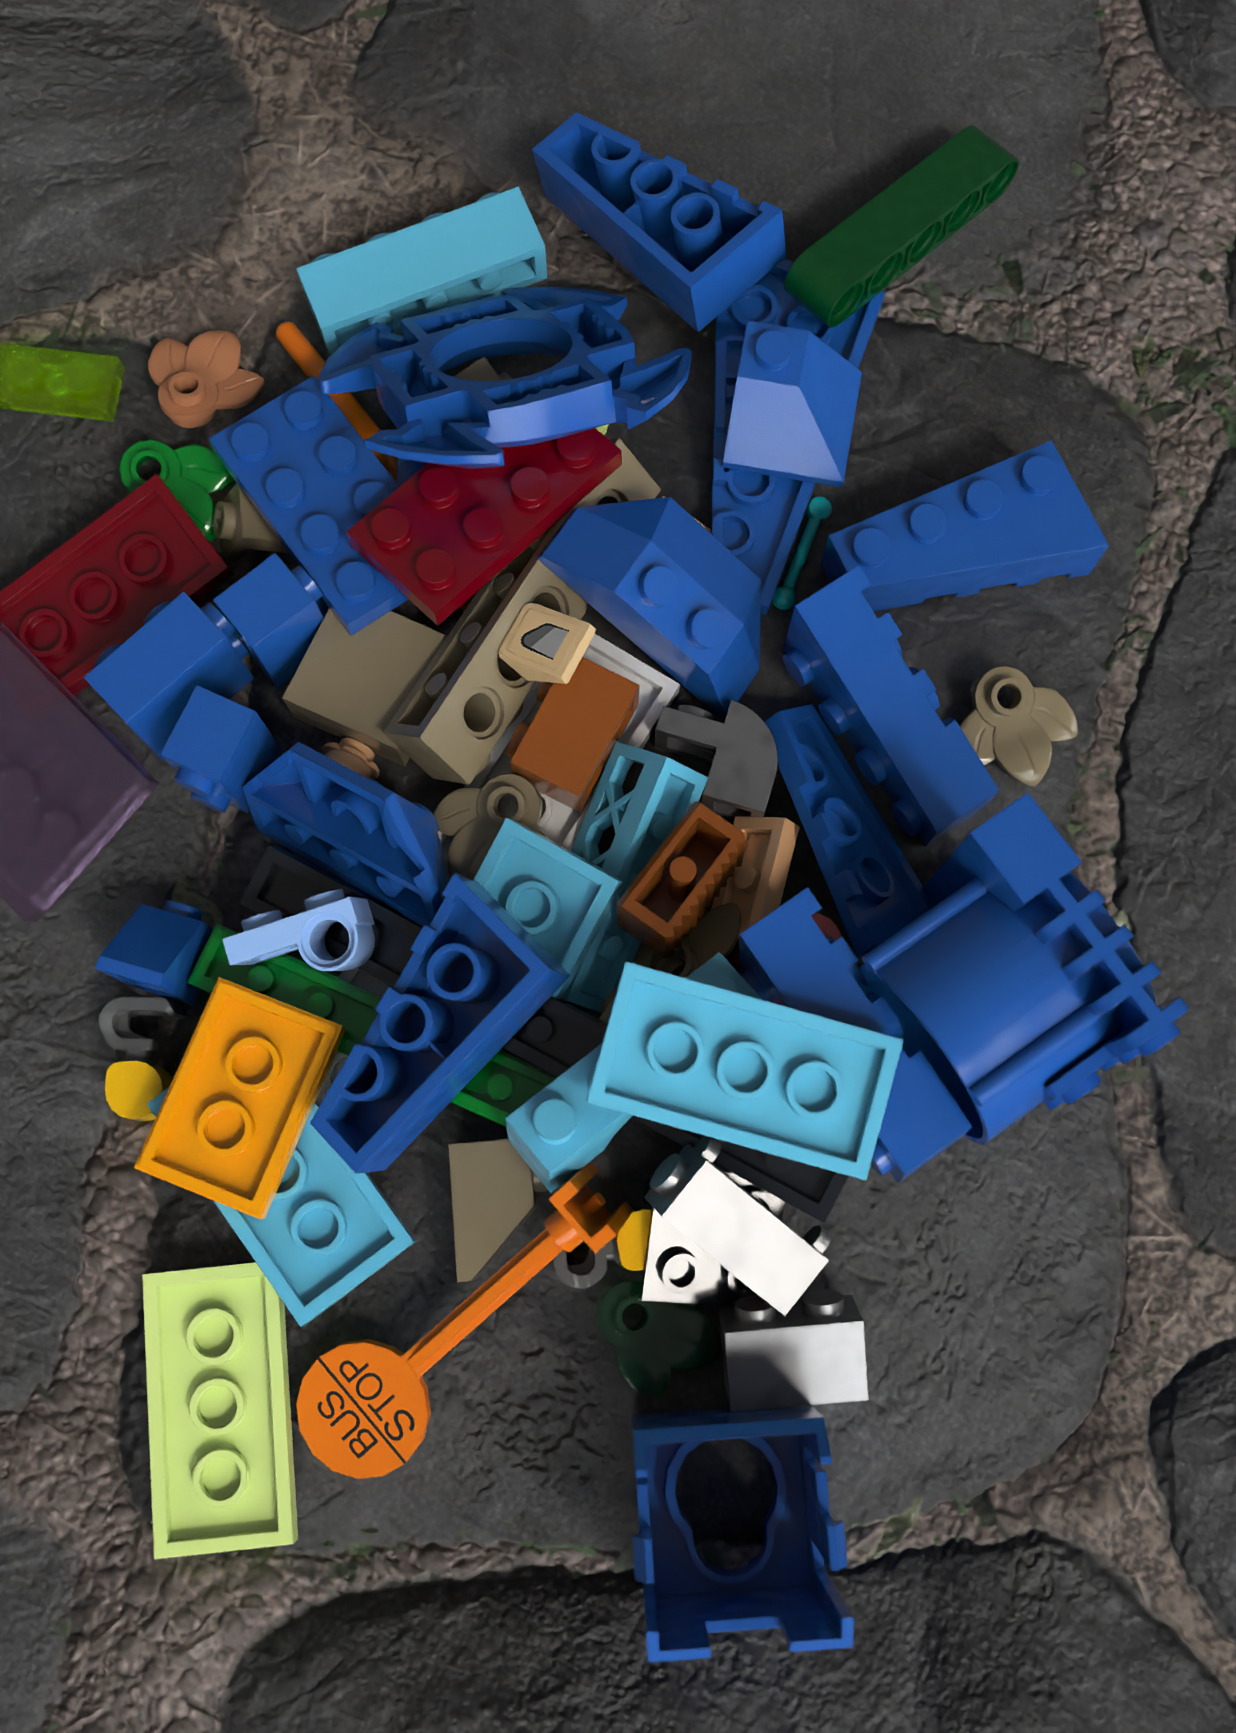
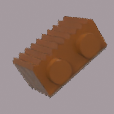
M694 802L616 903L617 924L664 959L672 958L674 956V948L681 947L682 938L689 937V929L696 927L697 918L704 917L705 907H712L713 897H719L720 887H727L728 877H734L735 868L742 866L746 844L744 832L703 804Z

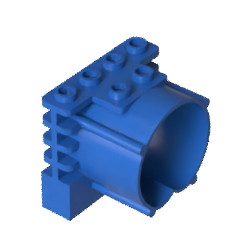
M1029 792L970 832L923 887L934 906L863 955L864 963L857 967L862 978L858 985L866 995L873 991L878 996L885 998L898 1017L897 1020L903 1029L904 1036L900 1038L904 1040L902 1049L906 1052L914 1046L922 1052L973 1126L964 1136L978 1144H985L1041 1103H1044L1049 1110H1052L1063 1102L1066 1105L1075 1102L1102 1082V1079L1096 1073L1100 1068L1102 1071H1105L1118 1062L1125 1064L1140 1054L1146 1057L1154 1053L1181 1033L1174 1021L1190 1009L1181 996L1159 1006L1156 1005L1150 981L1161 974L1162 971L1153 960L1142 965L1137 953L1129 942L1134 937L1125 924L1119 927L1102 905L1106 899L1098 888L1091 892L1071 872L1082 863L1081 859Z

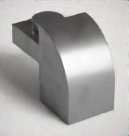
M732 700L724 723L714 721L711 713L695 706L680 705L677 710L663 706L656 727L655 748L712 764L701 804L719 816L732 820L735 817H763L774 783L778 762L774 738L764 721L748 707Z

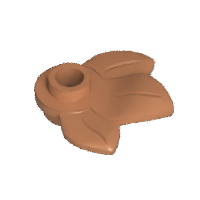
M224 330L202 333L195 337L189 346L172 338H164L152 349L148 361L149 375L159 386L158 401L161 410L173 423L185 428H196L207 424L214 417L216 409H239L246 406L259 394L264 386V379L254 372L239 369L241 361L239 339L234 333Z

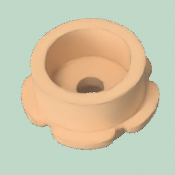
M342 738L339 744L328 742L323 746L322 751L326 757L366 778H378L380 770L372 762L375 754L365 744L352 738Z

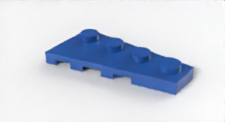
M809 704L781 710L764 723L774 738L777 749V764L857 957L868 953L928 911L934 904L814 705Z

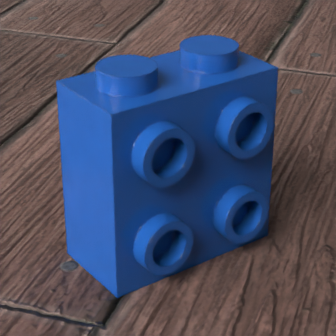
M183 591L172 602L167 601L156 606L145 618L143 627L123 644H115L106 649L97 658L94 669L84 679L162 760L163 757L160 754L196 685L230 700L252 681L254 677L242 660L249 654V651L233 634L235 629L210 602L200 609Z

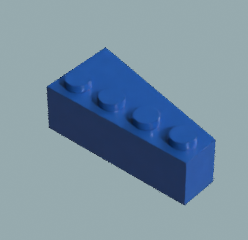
M577 112L532 149L545 197L697 332L702 330L786 258L782 209L765 201L760 206H757L739 197L738 188L719 179H716L713 184L688 173L685 163L668 155L664 159H658L643 152L638 141Z
M1050 440L828 535L820 566L830 584L859 565L871 583L861 593L874 612L920 604L926 598L955 594V597L979 594L981 589L1014 583V587L1037 584L1042 578L1067 574L1068 578L1089 575L1109 547V544L1055 445Z
M858 565L795 605L783 648L785 652L783 661L792 678L800 686L808 684L821 703L818 705V709L829 729L837 736L844 733L857 751V754L854 755L855 762L866 780L873 786L881 784L894 802L891 805V811L899 826L911 837L917 834L926 847L985 808L1000 790L957 721L950 717L941 721L936 711L940 707L939 699L935 692L937 689L924 668L921 670L915 667L908 668L904 662L902 650L897 640L902 633L889 612L880 618L876 617L861 593L871 583Z
M453 874L442 893L445 899L429 926H423L410 949L414 952L395 986L387 988L375 1009L378 1015L361 1044H355L310 1122L356 1174L386 1170L571 976L478 882L459 874Z
M808 887L739 935L738 968L742 972L740 975L764 1001L900 1039L904 1036L903 1029L897 1020L898 1017L885 998L878 996L873 991L865 995L858 985L862 981L860 972L855 965L858 959L842 937L836 940L832 937L826 939L813 920V914L822 907ZM914 1046L906 1052L901 1048L871 1161V1167L880 1176L889 1171L897 1183H900L954 1144L973 1127L925 1056Z

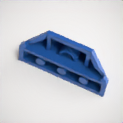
M671 497L577 507L571 511L537 557L541 563L719 718H726L731 700L738 702L759 672L761 579Z
M297 742L242 787L259 833L422 927L430 925L445 899L442 893L447 885L445 859L438 835L439 825L433 814L426 807L419 803H411L383 787L376 780L366 778L300 742Z

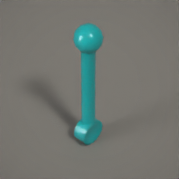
M824 497L813 498L807 506L806 516L809 520L782 587L776 589L772 602L779 610H788L795 604L796 595L794 588L819 524L826 521L832 512L831 503Z

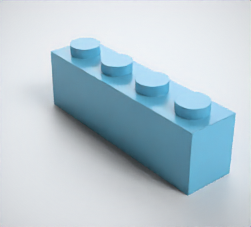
M519 186L502 193L493 192L486 194L475 203L448 213L432 214L422 220V222L399 231L377 234L366 243L336 254L327 253L320 255L311 263L296 268L306 300L329 356L349 338L376 322L393 326L394 334L402 333L400 324L402 319L483 298L504 295L505 289L523 288L548 279L545 244Z

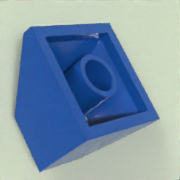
M747 320L722 467L842 488L862 372L808 330Z

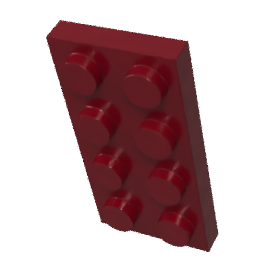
M596 428L541 443L502 447L504 466L469 469L427 463L346 531L350 546L438 626L622 465V450Z
M157 474L0 591V681L26 717L37 724L90 685L84 677L94 669L97 658L109 647L115 644H123L142 628L145 618L156 606L163 602H172L183 591L197 604L235 575L166 483Z

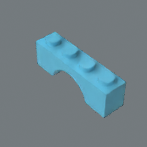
M720 952L686 977V979L763 1000ZM601 1044L505 1118L508 1141L550 1193L602 1153L614 1135L633 1116L586 1102Z

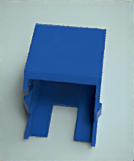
M811 1405L730 1412V1408L632 1415L640 1534L632 1535L635 1581L643 1583L648 1662L711 1658L708 1633L771 1628L781 1629L790 1652L853 1648L854 1616L824 1569V1561L831 1571L840 1570L847 1566L843 1520H834L830 1515L827 1474L821 1466L832 1464L824 1416ZM744 1439L759 1448L771 1465L775 1480L773 1503L763 1520V1544L757 1556L744 1567L733 1570L719 1569L704 1561L695 1549L692 1525L678 1506L675 1494L677 1473L687 1454L703 1441Z

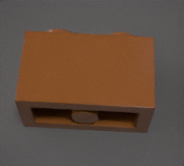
M584 657L580 660L567 684L542 682L536 700L542 703L531 724L523 720L518 725L507 748L506 754L512 757L510 761L512 774L527 778L540 793L581 813L605 769L615 742L620 741L639 705L640 685Z

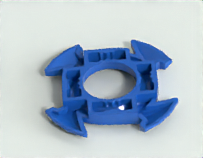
M523 287L505 289L504 295L483 298L400 320L402 336L394 334L393 326L376 322L349 338L327 359L317 380L323 394L355 392L376 388L380 405L397 429L380 430L365 439L366 449L406 460L476 469L504 466L502 447H516L550 441L614 422L627 423L629 430L647 421L673 401L686 383L692 357L691 350L680 348L636 366L634 340L629 330L619 322L627 307V297L587 289ZM543 353L563 359L541 372L510 380L472 381L444 374L445 371L473 359H481L482 357Z

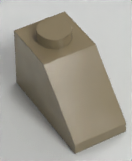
M508 1139L448 1144L457 1282L476 1280L536 1209V1192L548 1191Z

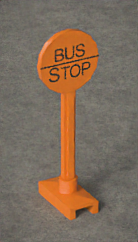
M592 1161L574 1174L549 1198V1201L557 1210L544 1220L545 1229L408 1351L400 1352L394 1346L371 1339L343 1342L318 1357L302 1379L296 1402L299 1431L311 1453L332 1471L356 1479L381 1477L406 1464L425 1439L431 1415L428 1387L423 1379V1374L563 1250L572 1252L585 1241L596 1254L618 1234L630 1217V1214L634 1212L633 1208L625 1200L610 1213L604 1206L606 1203L604 1197L599 1192L594 1194L589 1189L586 1183L599 1171Z

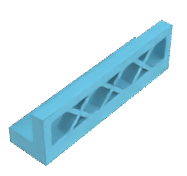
M619 741L615 742L571 852L623 880L625 883L569 988L561 999L601 1012L605 999L619 984L624 962L633 963L641 943L617 924L616 903L692 804L699 802L708 777L666 756ZM632 761L644 765L634 790L624 796L622 785ZM614 825L616 835L611 847L600 855L598 843L605 829Z

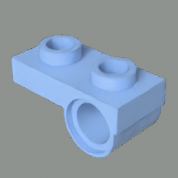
M338 889L304 900L305 912L284 919L280 910L247 918L241 921L244 932L222 939L229 964L253 965L299 950L306 963L318 970L348 971L359 968L368 961L375 946V935L372 925L375 923L368 900L355 897L345 898L343 889ZM340 922L348 931L349 946L343 956L335 959L328 953L325 947V935L333 924Z

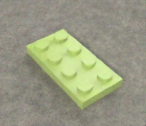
M256 1262L142 1274L154 1559L294 1544L298 1540L284 1302Z

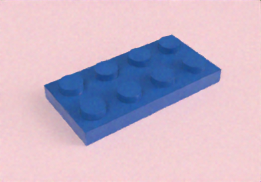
M314 375L209 438L216 456L297 565H300L323 594V600L350 636L408 600L403 593L350 546L346 531L392 494L399 486L371 450L366 449L365 441L328 394L322 393L318 380Z

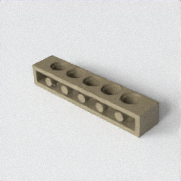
M619 437L608 439L622 450V465L478 590L383 731L392 742L433 779L470 785L474 777L487 766L491 757V751L507 726L520 715L524 700L537 682L525 680L498 655L499 647L525 603L539 604L579 620L584 616L587 602L537 559L571 511L577 507L655 499L660 492V487Z

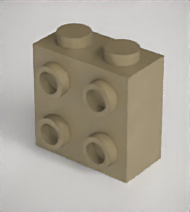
M329 608L282 699L295 718L341 739H355L368 746L375 754L405 767L410 757L392 742L383 731L447 638V635L390 611L350 636Z

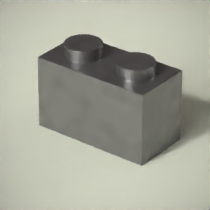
M828 1289L810 1291L804 1294L802 1299H798L785 1316L759 1295L740 1298L735 1301L734 1306H719L724 1383L730 1412L869 1400L864 1321L852 1295H843L838 1291Z

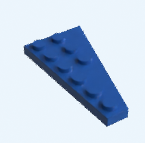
M783 259L716 317L711 534L761 579V614L766 616L816 483L722 467L747 320L808 330L859 369L886 294L884 291L880 292L835 328H829L785 292L784 281L794 263Z

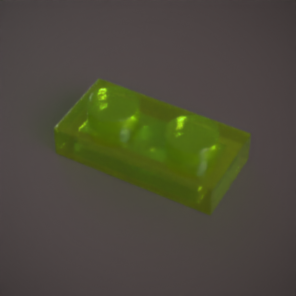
M2 343L0 349V409L114 422L125 368L117 356Z

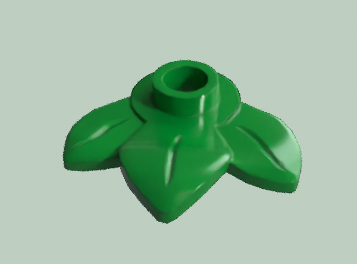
M143 440L130 446L120 462V477L128 490L127 496L148 481L140 476L141 465L147 460L158 461L161 465L159 477L166 483L210 542L216 539L213 531L215 508L209 494L218 492L235 481L214 451L200 445H189L172 450L168 445L156 440Z

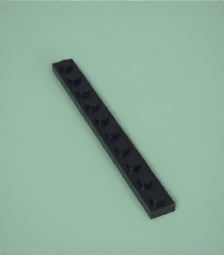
M269 845L239 904L258 914L280 910L284 919L305 912L304 900L333 890L343 889L345 898L367 899L375 923L372 925L375 935V946L368 961L358 969L394 987L414 953L410 949L423 927L369 895L282 848ZM337 922L328 929L325 935V947L329 953L340 958L348 949L349 934L345 926ZM550 997L503 1048L548 1073L559 1077L602 1043L607 1024L560 998ZM633 1115L631 1117L684 1147L689 1144L694 1148L705 1137L702 1134ZM714 1138L721 1144V1150L713 1163L825 1223L849 1178L848 1175Z

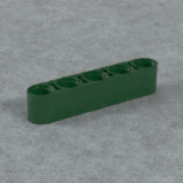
M970 125L806 249L793 263L784 281L785 292L829 328H835L993 204L1014 179L1019 168V159L976 126Z

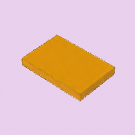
M219 977L134 1168L258 1219H265L346 1028Z

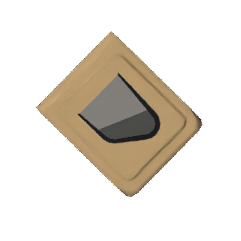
M525 603L500 645L498 655L527 681L567 684L597 629L590 623L539 604Z

